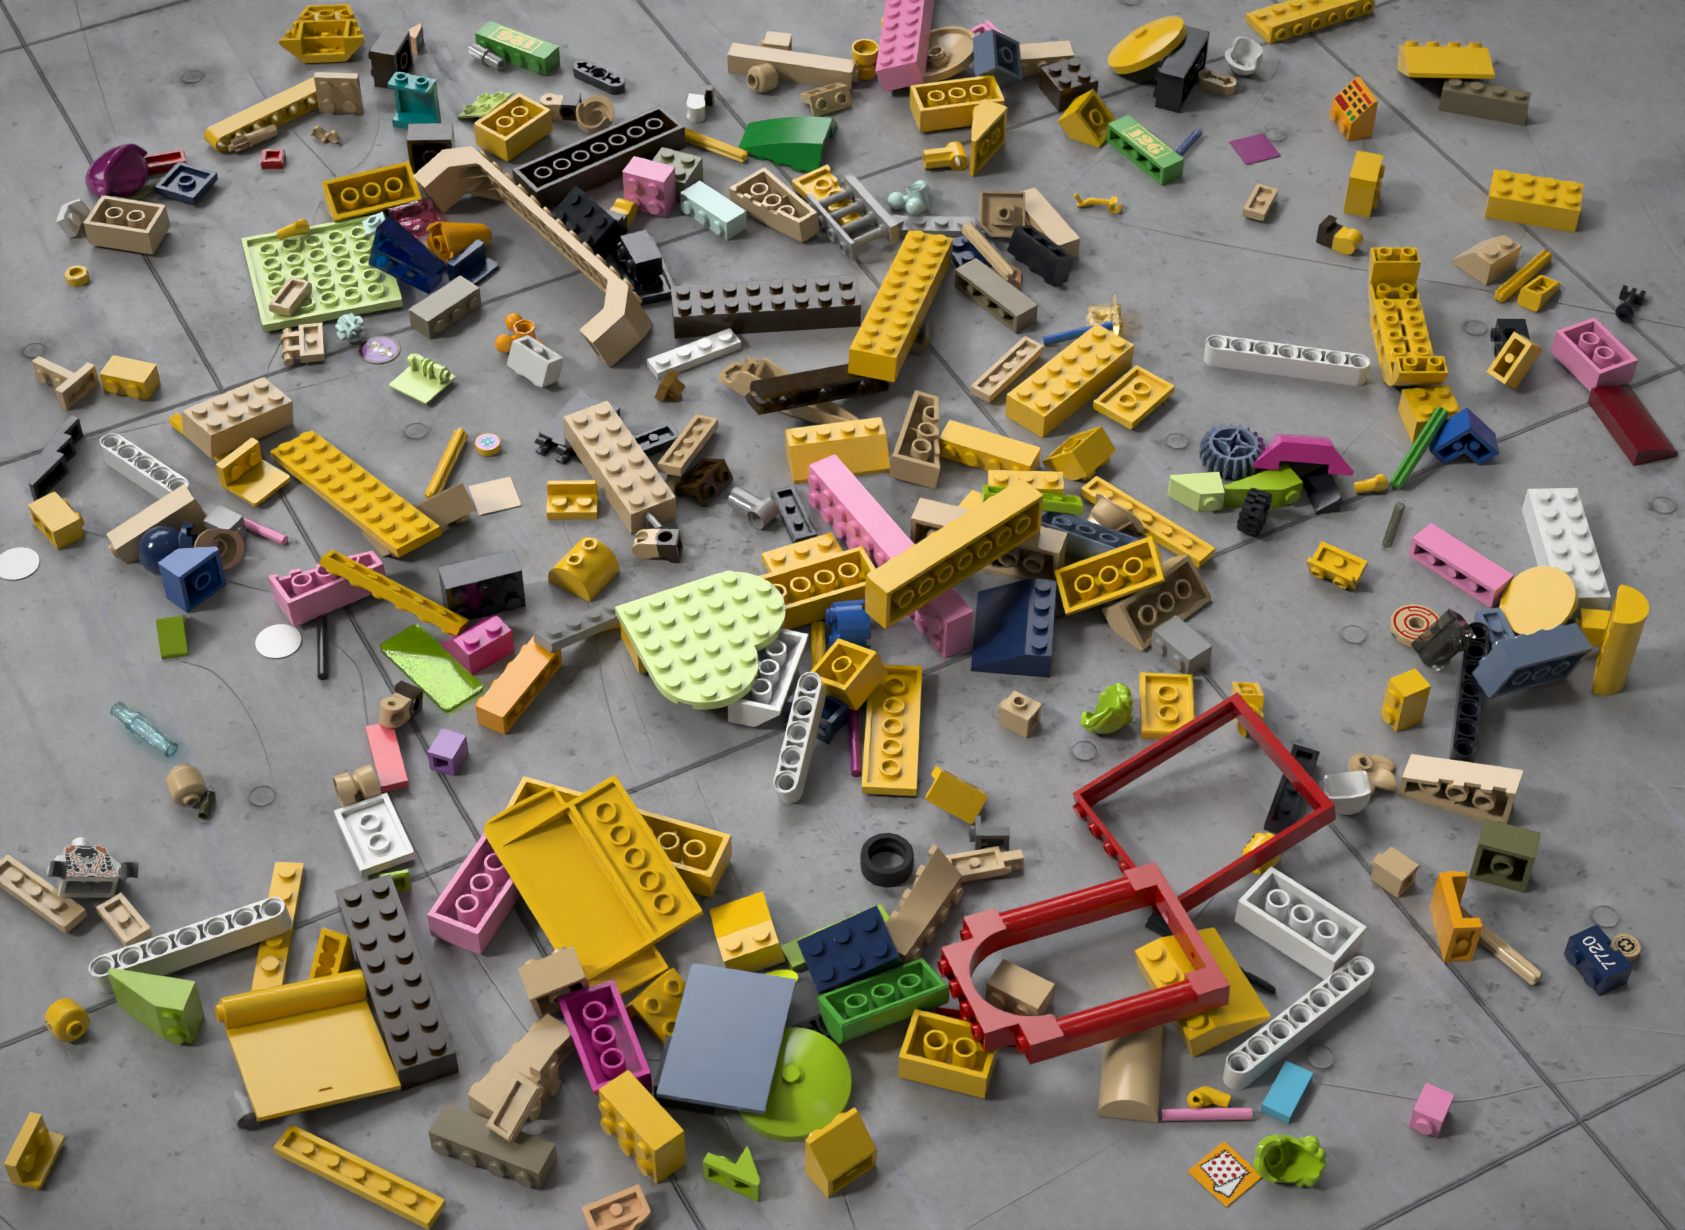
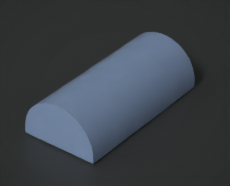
M1042 511L1041 526L1067 532L1065 554L1081 560L1139 540L1133 536L1068 513Z

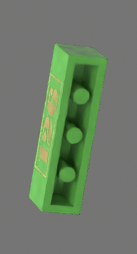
M488 21L475 33L476 44L485 49H491L493 54L503 58L506 62L543 76H547L560 64L558 45L509 27Z
M1130 115L1108 123L1106 141L1161 186L1182 177L1184 158Z

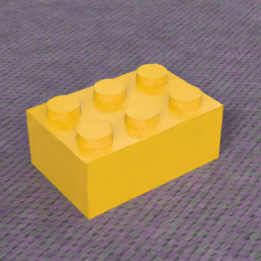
M518 93L474 123L476 145L508 162L553 131L551 109Z
M914 1009L899 1055L898 1077L985 1099L1000 1048L985 1053L980 1042L976 1043L974 1041L969 1022Z
M629 1070L599 1089L600 1103L598 1107L602 1120H600L601 1127L607 1135H613L618 1140L619 1147L626 1156L631 1155L636 1160L638 1169L645 1177L650 1176L658 1184L686 1164L684 1130Z

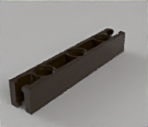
M848 364L751 381L750 390L754 391L757 395H748L746 401L758 415L888 391L889 384L885 380L848 373Z

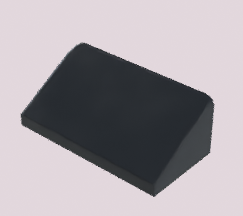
M1327 465L1301 477L1315 514L1340 511L1342 497L1332 474H1328Z

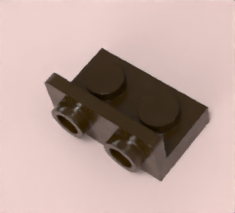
M703 458L675 486L678 495L696 496L701 507H707L731 483L733 476L725 459Z

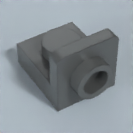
M975 815L974 825H969V842H974L975 850L999 846V849H1005L1006 852L1009 851V827H981V815Z

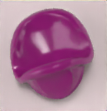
M124 144L106 151L92 163L86 173L85 184L88 190L100 198L102 195L108 196L110 193L118 196H128L137 192L148 179L149 168L144 158L148 152L136 144Z

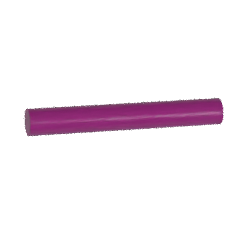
M849 709L848 728L851 775L859 777L862 775L858 710Z

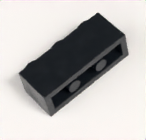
M1031 225L1014 228L1007 249L1014 256V259L1029 267L1031 272L1041 276L1047 284L1056 285L1057 283L1067 282L1075 257Z

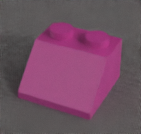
M497 615L484 618L466 628L459 635H453L441 642V646L470 676L514 652L512 630Z

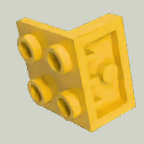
M250 438L216 464L220 486L254 507L260 505L290 481L288 474L262 459L259 441L254 438Z
M674 968L661 974L625 1006L629 1019L638 1015L663 1046L666 1036H672L686 986V982Z

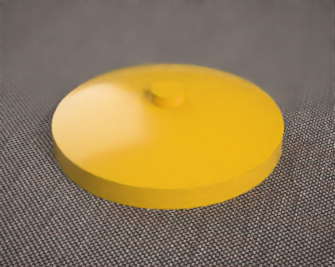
M1178 16L1163 17L1131 32L1112 49L1108 56V64L1112 71L1117 74L1132 73L1164 58L1185 38L1187 27L1184 21Z

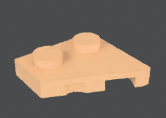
M639 1184L581 1207V1213L589 1230H639L651 1216V1210Z

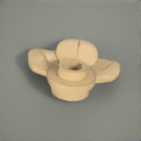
M1355 753L1350 757L1348 771H1366L1372 794L1375 788L1391 792L1396 790V779L1391 772L1396 766L1389 758L1378 754L1367 756L1363 753Z

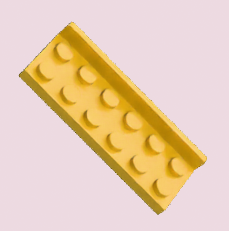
M1288 0L1246 13L1245 21L1269 44H1273L1372 13L1375 0Z

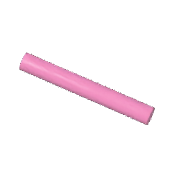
M243 517L247 530L281 545L287 543L288 536Z
M1252 1108L1161 1109V1121L1253 1119Z

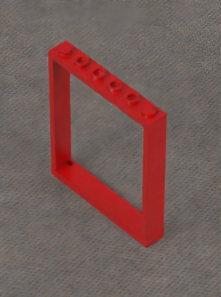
M1238 692L1072 793L1075 805L1072 806L1074 812L1080 820L1085 818L1092 836L1095 839L1100 838L1102 840L1105 852L1110 858L1115 857L1119 862L1117 865L1121 873L1124 874L1125 870L1136 868L1137 866L1090 807L1236 718L1315 811L1179 895L1177 898L1186 913L1336 820L1335 804ZM1155 904L1149 906L1152 913L1163 918Z

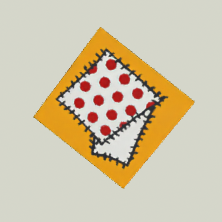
M1225 1141L1187 1171L1225 1207L1262 1178L1254 1167Z

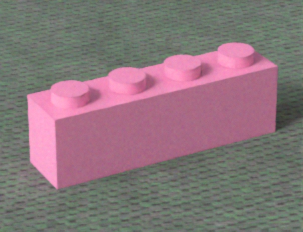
M1430 523L1412 539L1409 552L1410 557L1489 608H1492L1501 600L1505 588L1513 580L1514 575L1506 569H1503L1433 523Z

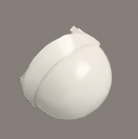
M1237 37L1232 43L1231 48L1225 52L1229 68L1238 75L1245 76L1254 73L1262 62V47L1247 37Z
M1366 771L1325 775L1324 792L1335 804V812L1342 815H1353L1359 813L1367 806L1372 790Z

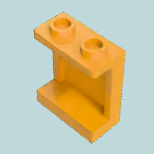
M1466 871L1439 872L1430 903V911L1444 963L1472 961L1482 930L1480 918H1462L1459 904L1461 903L1468 879Z

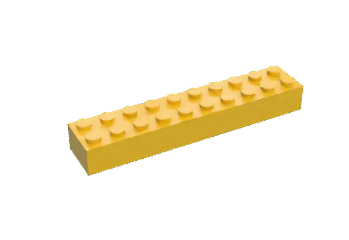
M919 230L908 231L849 348L848 373L895 382L951 263L953 238L941 234H927Z
M863 546L759 577L769 581L781 593L786 611L785 624L781 629L789 630L814 621L826 619L825 609H829L832 602L865 600L866 575L875 567ZM621 625V638L638 673L648 672Z

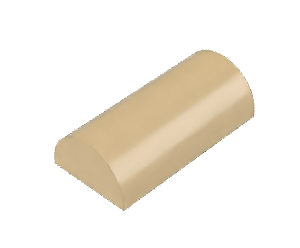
M1164 1024L1103 1043L1098 1116L1158 1123Z

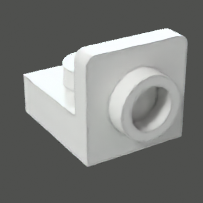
M76 199L62 205L56 223L69 238L75 237L78 234L82 221L87 219L91 210L82 199Z

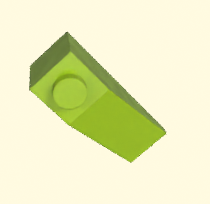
M1288 464L1279 466L1278 470L1270 469L1224 485L1223 507H1242V504L1245 502L1244 499L1251 488L1272 494L1271 507L1279 508L1300 500L1303 482Z

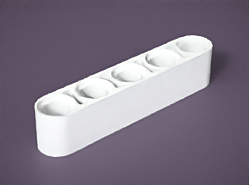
M106 434L100 439L105 463L159 500L183 484L190 491L189 482L186 478L119 434Z
M815 672L804 673L798 680L774 777V787L780 799L787 804L797 802L803 794L826 699L824 684L821 677ZM817 686L815 690L807 691L809 687ZM811 710L808 715H801L804 711ZM805 735L803 739L795 740L797 736ZM799 759L797 764L789 765L792 760ZM794 784L791 789L783 790L786 785Z

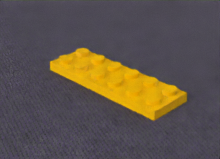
M884 664L888 674L867 698L861 793L916 796L922 666Z

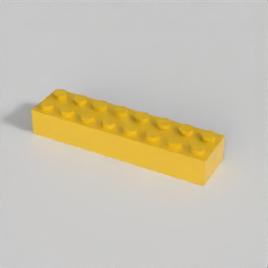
M1020 479L1014 484L1008 485L998 494L989 497L977 507L971 508L961 517L950 521L940 530L932 532L919 543L911 545L906 551L892 557L882 566L871 570L866 575L865 612L884 629H888L1039 533L1041 529L1043 494L1025 480Z
M523 776L506 809L553 786V784ZM554 785L565 804L583 794L582 792ZM638 809L690 892L712 898L732 856L731 835Z

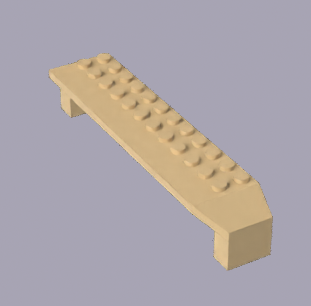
M468 146L444 149L438 153L413 178L431 203L443 214L466 193L504 202L606 294L604 308L579 331L596 356L609 368L615 365L644 338L653 326V323L640 305L643 302L642 299L634 291L632 292L634 289L632 284L626 278L621 280L619 278L620 274L614 267L610 266L608 268L606 266L607 263L599 254L594 256L592 254L593 250L586 242L581 244L579 237L572 230L566 231L567 227L559 218L554 220L553 214L546 207L542 209L540 207L541 204L533 195L528 197V192L521 184L516 186L514 179L507 172L503 174V170L495 161L490 163V158L484 151L478 152L474 147Z

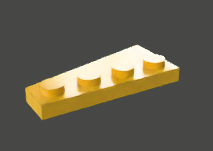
M828 164L792 180V188L805 200L806 195L809 193L819 201L844 190L838 185L835 175L831 174ZM846 198L824 209L830 214L852 204V201ZM857 211L836 222L841 227L861 218V215Z

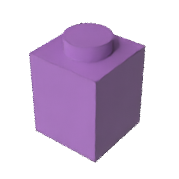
M441 728L427 751L430 769L455 777L469 753L466 735Z

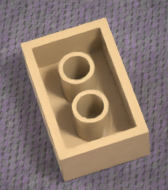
M102 195L85 220L84 226L89 245L153 255L169 230L170 222L166 205Z

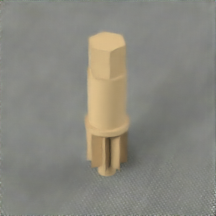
M271 124L248 134L245 133L230 140V145H227L228 150L238 153L252 148L256 144L277 136V128L274 124Z

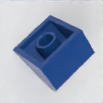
M215 546L180 548L158 562L167 599L187 613L227 585L219 549Z

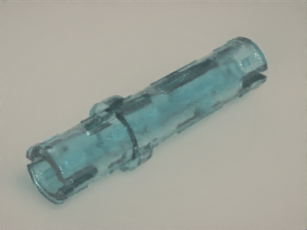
M121 701L113 705L110 711L111 716L122 722L126 726L125 729L130 733L139 735L167 758L170 757V754L173 756L177 752L178 744L145 720V716L140 712H134Z

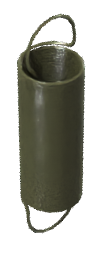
M205 792L198 812V820L199 817L204 820L208 819L216 796L214 792Z

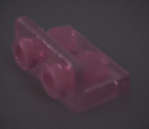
M431 197L389 209L390 222H394L399 233L397 237L400 242L429 234L430 231L426 230L430 223L442 222L433 208Z

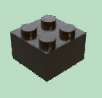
M385 27L382 33L378 35L373 47H370L368 57L372 64L371 76L374 78L375 87L392 89L388 88V82L395 72H404L406 74L411 72L414 63L410 31Z
M1079 57L1071 58L1041 67L1039 89L1060 112L1067 110L1075 98L1094 89L1097 93L1098 79Z
M453 123L408 124L407 148L409 162L414 175L442 150L456 148Z

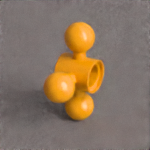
M510 313L505 318L506 328L514 331V335L510 337L507 334H501L495 339V348L501 353L510 351L513 340L527 335L545 345L541 340L536 339L535 324L530 320H523L522 316L518 313Z

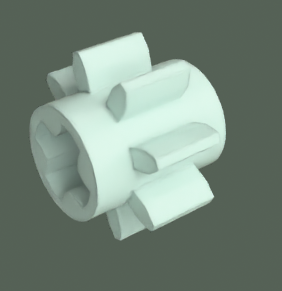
M353 313L341 316L337 321V325H335L338 329V337L342 341L346 339L348 343L359 341L363 337L364 331H366L362 326L365 322L359 315L355 317Z

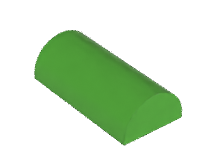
M921 958L817 997L828 1032L833 1040L840 1044L913 1016L914 1009L929 1011L945 1005L949 1002L950 995L949 986Z

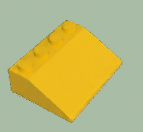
M1408 40L1405 44H1399L1397 70L1408 77L1495 79L1489 50L1487 47L1482 46V42H1469V45H1461V42L1449 41L1448 45H1439V41H1427L1426 45H1419L1418 41Z
M1214 927L1198 930V933L1230 984L1229 1002L1226 1006L1171 1022L1192 1057L1271 1019L1270 1013ZM1174 935L1159 938L1134 950L1138 969L1151 990L1183 981L1185 973L1195 971Z

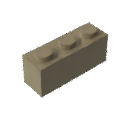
M460 275L409 309L411 327L425 337L432 339L481 306L480 288Z

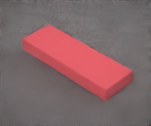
M380 723L366 726V733L382 793L409 787L394 728L384 727Z

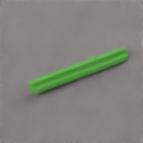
M1442 407L1435 409L1391 478V486L1397 489L1403 487L1448 416L1446 409Z

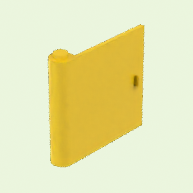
M360 969L222 997L219 999V1004L215 1005L217 1022H223L258 1122L401 1089V1084L366 1001V983Z

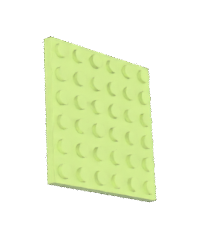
M372 215L310 226L307 234L291 236L282 241L279 239L277 232L241 238L264 332L337 319L350 313L359 315L403 306L384 237L381 232L371 237H368L365 233L363 220ZM290 277L311 282L312 290L291 317L269 311L268 305Z

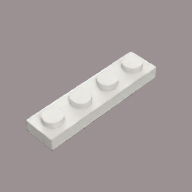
M729 328L647 359V367L657 380H660L671 369L679 373L741 349V341Z

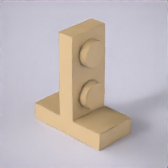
M40 356L32 361L37 380L56 388L55 392L59 407L66 411L99 384L96 367L89 362L74 373Z

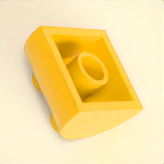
M584 537L549 571L548 582L590 602L620 571L619 563L614 553L604 543L595 538Z

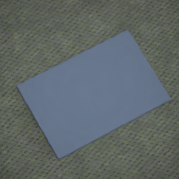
M692 963L656 1096L765 1115L796 979Z

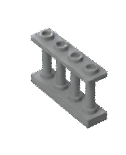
M853 174L845 177L844 190L819 201L811 193L806 195L807 204L817 211L820 229H824L827 232L830 240L835 242L842 254L847 255L851 261L856 260V247L876 238L885 237L891 244L899 241L898 223ZM846 198L854 202L830 214L824 209ZM857 211L865 214V216L841 227L836 222ZM868 224H874L876 229L854 239L847 235V233Z

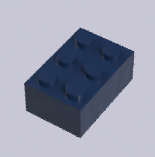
M877 905L797 941L819 995L904 965Z

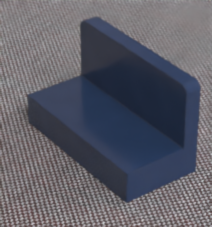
M477 239L447 262L449 281L461 275L477 286L499 269V263L486 257L485 243Z

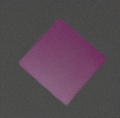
M1263 133L1229 141L1245 164L1280 156L1279 152Z

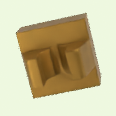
M671 369L658 387L655 399L662 403L665 399L675 402L680 399L685 385L678 380V372Z

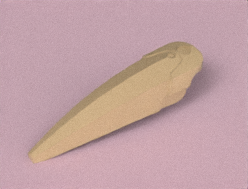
M748 356L744 363L732 362L722 369L718 380L721 384L744 397L748 395L756 396L757 394L750 390L751 381L791 373L782 369L768 358H761L758 361L757 358H750ZM832 401L781 411L819 424L859 420Z

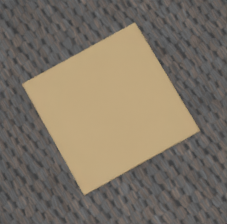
M511 476L468 486L479 515L521 506Z

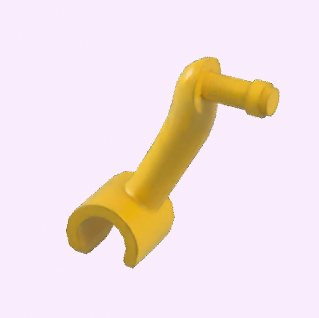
M1074 194V198L1078 202L1077 207L1106 205L1112 214H1118L1122 209V204L1116 205L1118 202V197L1116 196L1111 197L1110 200L1099 198L1081 200L1079 194Z

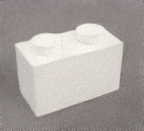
M527 335L512 341L507 366L515 370L517 374L523 375L532 381L534 385L543 388L558 381L563 357Z

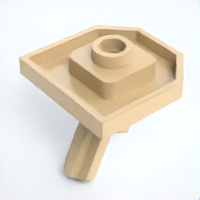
M980 191L979 226L990 237L1011 238L1015 227L1025 226V192Z

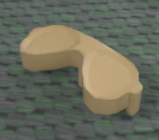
M319 125L315 126L310 134L322 139L321 143L323 144L327 140L333 143H338L340 140L335 130L327 133Z

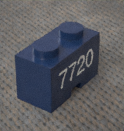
M1595 925L1570 936L1564 955L1568 963L1574 966L1583 976L1585 983L1593 988L1598 996H1601L1627 984L1633 965L1620 950H1612L1609 946L1611 944L1609 937L1598 925Z

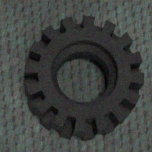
M1251 488L1244 499V504H1242L1237 520V530L1257 537L1260 531H1262L1263 524H1265L1266 517L1269 514L1272 494Z

